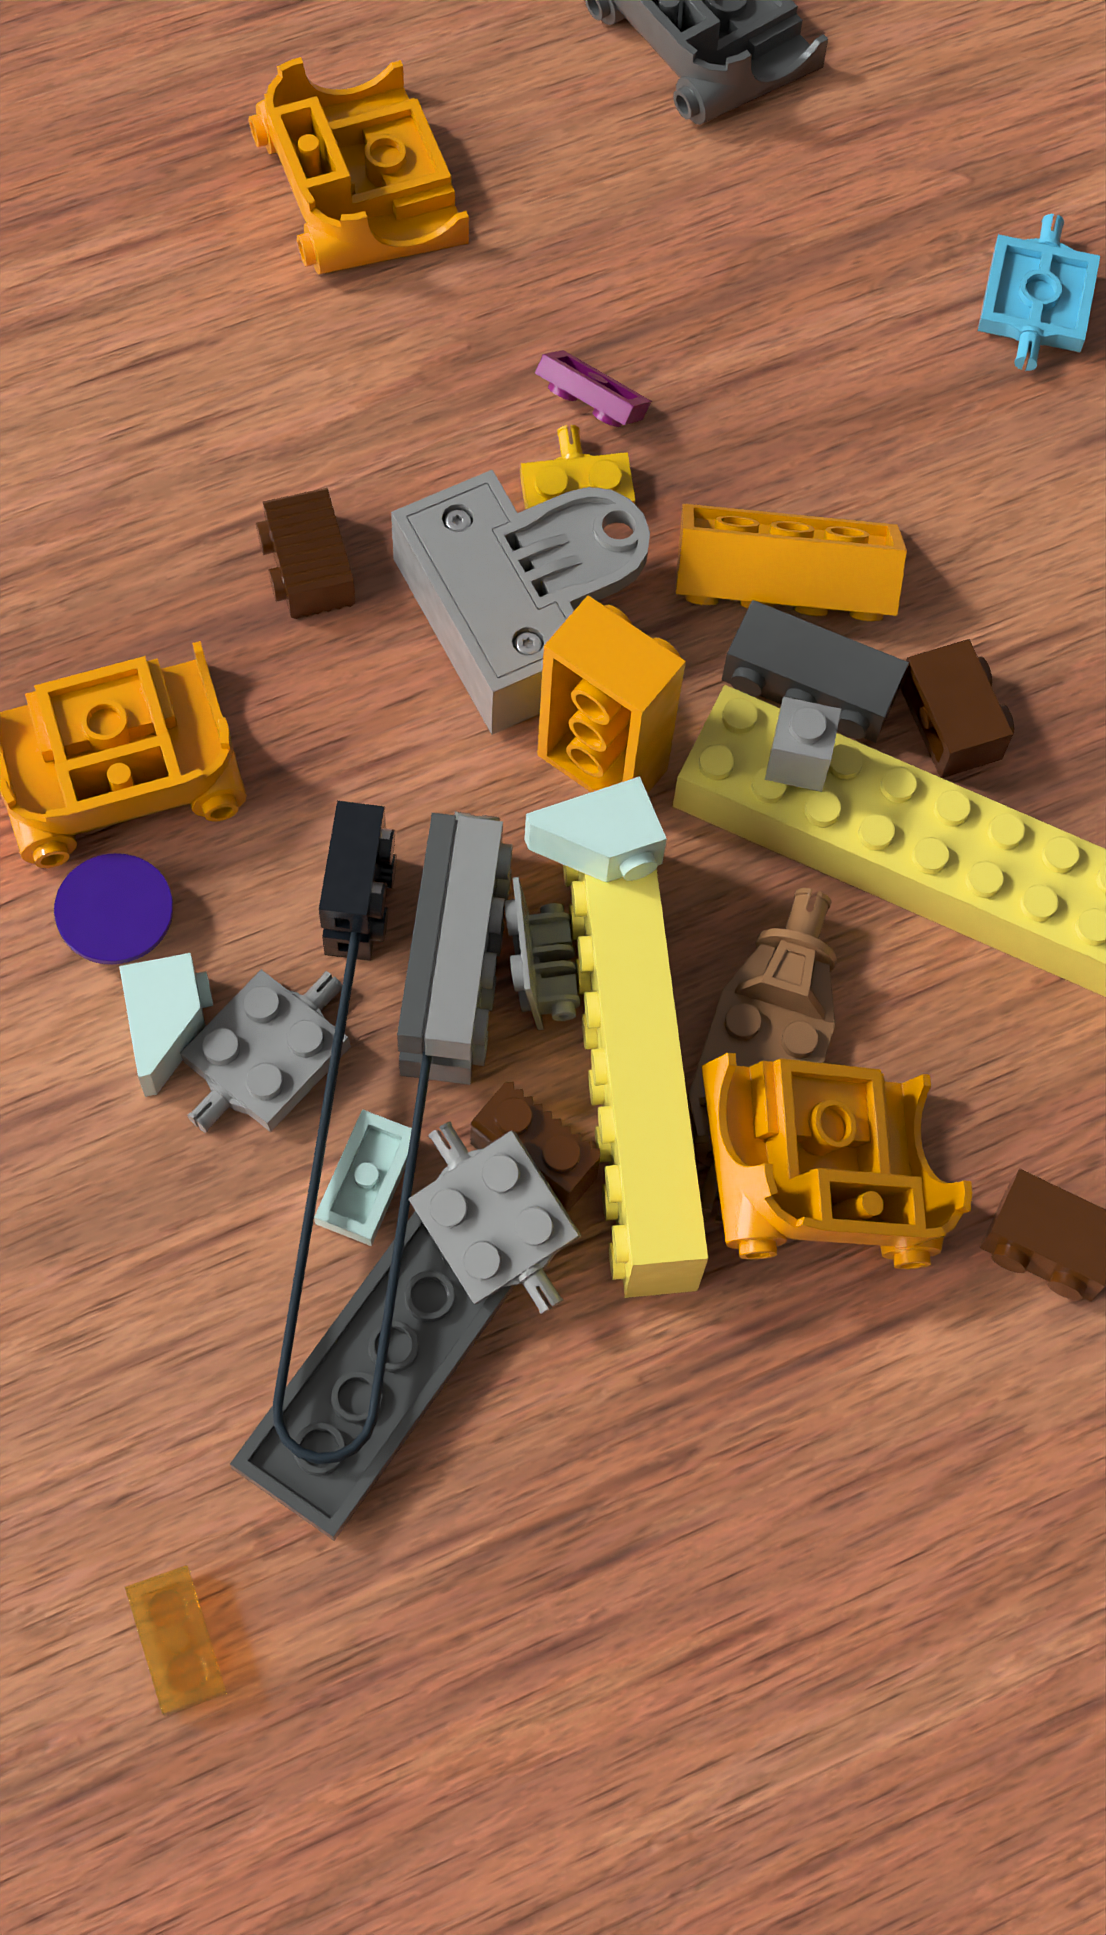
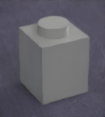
M783 697L765 780L822 792L832 759L841 709Z

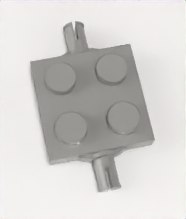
M261 969L180 1053L184 1063L203 1077L211 1090L203 1101L187 1115L190 1121L196 1127L199 1126L201 1131L207 1133L208 1129L228 1108H232L235 1111L250 1115L271 1132L328 1072L335 1026L324 1018L321 1010L342 991L341 982L335 976L332 978L331 973L325 971L304 995H300L297 992L287 990ZM345 1034L341 1057L351 1047L349 1038Z
M447 1122L439 1127L441 1131L434 1130L428 1137L432 1139L448 1166L444 1168L436 1181L408 1198L474 1304L481 1303L504 1287L522 1283L540 1310V1314L552 1309L551 1305H558L563 1301V1298L560 1297L543 1269L547 1267L558 1251L582 1235L515 1131L511 1130L483 1149L468 1152L452 1127V1123Z

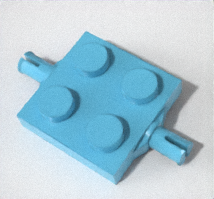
M1047 214L1043 217L1040 238L1023 240L998 234L994 247L977 331L1018 340L1019 345L1014 364L1020 370L1023 368L1027 353L1028 359L1025 371H1031L1037 367L1040 345L1081 352L1085 342L1100 256L1076 251L1060 243L1064 226V219L1060 215H1057L1052 231L1051 226L1054 214Z

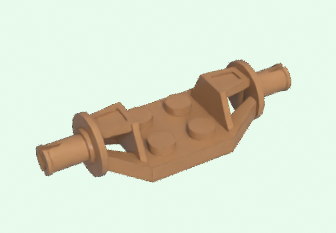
M797 889L785 929L772 928L762 931L757 937L755 952L722 989L687 1098L694 1133L693 1146L695 1158L709 1166L700 1195L703 1219L709 1221L715 1199H720L702 1065L726 1053H736L737 1066L746 1067L753 1066L761 1061L774 1062L780 1058L824 1063L835 1028L830 972L835 968L837 958L836 953L831 947L819 940L827 911L832 903L829 896L821 891H818L812 912H808L807 906L813 889ZM720 1204L714 1223L723 1225Z

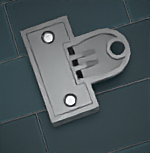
M490 470L391 512L393 559L491 735L540 714L544 645L587 595L598 601L619 592L638 578L647 563L650 530L645 516L629 498L611 489L587 487L569 491L517 513L494 471ZM618 522L628 525L633 530V534L625 539H613L603 529L611 523Z

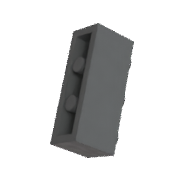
M752 600L727 652L722 681L730 683L736 690L750 696H761L779 704H782L783 697L840 708L841 713L837 728L840 733L850 738H865L876 743L900 690L909 662Z

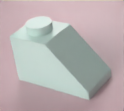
M640 776L526 814L524 840L530 851L607 883L622 877L627 881L637 880L651 874L663 862L667 838Z
M191 953L119 966L137 1073L145 1097L157 1095L183 1060L180 1054L182 1050L206 1027L202 1008L213 1006L207 971L195 972Z

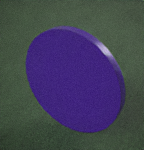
M111 853L88 859L66 876L55 898L54 916L62 939L76 954L95 963L108 965L123 964L145 956L163 940L172 922L173 899L167 881L152 864L133 855Z

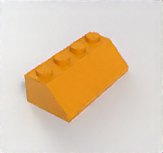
M683 504L676 572V594L686 595L688 602L700 605H715L719 602L720 598L741 600L740 605L749 608L752 600H755L772 608L774 604L795 606L797 612L805 615L823 616L828 614V609L850 611V616L855 619L880 621L883 619V615H898L907 549L897 524Z

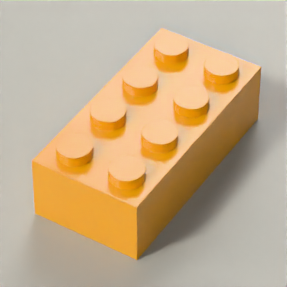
M587 595L544 645L537 755L589 792L640 776L648 794L668 770L686 661L680 657L677 650L667 641L661 638L652 639L633 626L629 618L621 610L612 605L604 606Z

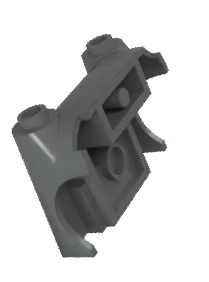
M585 0L592 17L598 21H603L607 25H612L626 18L678 75L680 79H678L676 91L673 93L674 104L683 118L690 119L695 124L701 125L824 67L828 38L823 34L817 37L810 45L800 35L803 20L797 15L798 6L792 0Z

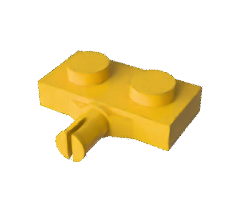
M567 425L557 430L562 457L554 460L520 464V478L525 510L566 492L587 487L611 489L629 498L635 504L628 452L596 456L583 454L580 428L577 425L570 426V435H568Z

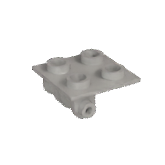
M514 877L515 899L505 900L507 928L509 936H513L515 955L510 956L512 979L515 992L518 991L522 1012L532 1011L537 1029L544 1030L542 1015L552 1013L553 1020H571L576 1017L575 1009L580 1006L575 975L577 972L576 964L568 961L575 956L574 947H572L571 917L568 913L564 912L563 905L559 903L546 904L540 908V914L530 915L519 877Z

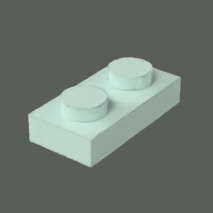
M362 1109L314 1216L315 1224L372 1246L405 1171L412 1128Z

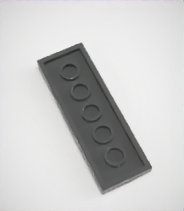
M415 1211L407 1221L379 1413L371 1438L355 1455L338 1463L316 1464L298 1458L282 1444L273 1424L272 1406L231 1461V1468L335 1541L516 1285L504 1287L481 1303L474 1304ZM394 1241L286 1386L283 1402V1423L290 1437L303 1448L318 1453L335 1452L350 1445L363 1430L369 1411Z

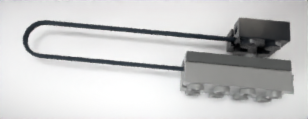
M337 800L319 903V917L321 928H323L324 955L347 958L273 1398V1424L282 1444L298 1458L316 1464L338 1463L357 1454L371 1438L378 1419L410 1207L408 1198L412 1194L428 1081L437 1080L470 1085L473 1065H485L489 1031H487L489 1011L493 1009L497 956L500 957L504 931L505 900L509 898L512 873L510 867L513 845L502 843L503 821H500L499 817L487 815L474 816L470 813L456 811L454 815L432 813L397 1032L398 1051L400 1052V1076L419 1078L369 1411L362 1432L350 1445L335 1452L318 1453L301 1447L290 1437L283 1423V1402L356 960L371 961L374 941L384 942L388 921V907H385L387 888H393L397 854H393L395 830L386 829L385 806Z

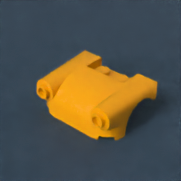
M301 57L291 59L277 66L278 74L268 85L264 99L256 104V114L249 116V124L256 146H265L270 155L278 154L300 211L305 219L304 233L297 235V244L305 267L313 265L319 275L469 244V216L467 211L459 213L457 211L451 174L418 98L409 99L406 93L401 60L391 62L385 70L370 81L347 89H328L313 84L305 73Z
M201 641L192 643L195 660L161 669L158 658L147 661L146 656L34 685L36 691L25 694L28 705L0 712V794L10 817L21 858L25 862L35 864L39 868L60 866L68 861L70 858L69 854L76 849L75 835L189 803L195 815L205 817L206 820L212 822L229 819L238 812L239 807L246 801L247 795L233 750L226 717L223 718Z
M726 1053L702 1065L725 1241L727 1247L739 1249L740 1258L766 1259L777 1256V1246L787 1243V1239L880 1245L882 1257L893 1259L894 1268H924L931 1265V1256L941 1253L943 1238L946 1236V1233L955 1228L964 1213L971 1211L973 1194L971 1181L964 1180L947 1183L940 1180L931 1170L923 1151L921 1120L924 1104L931 1088L930 1075L922 1074L903 1083L887 1082L881 1069L782 1058L774 1062L761 1061L750 1067L737 1066L736 1053Z

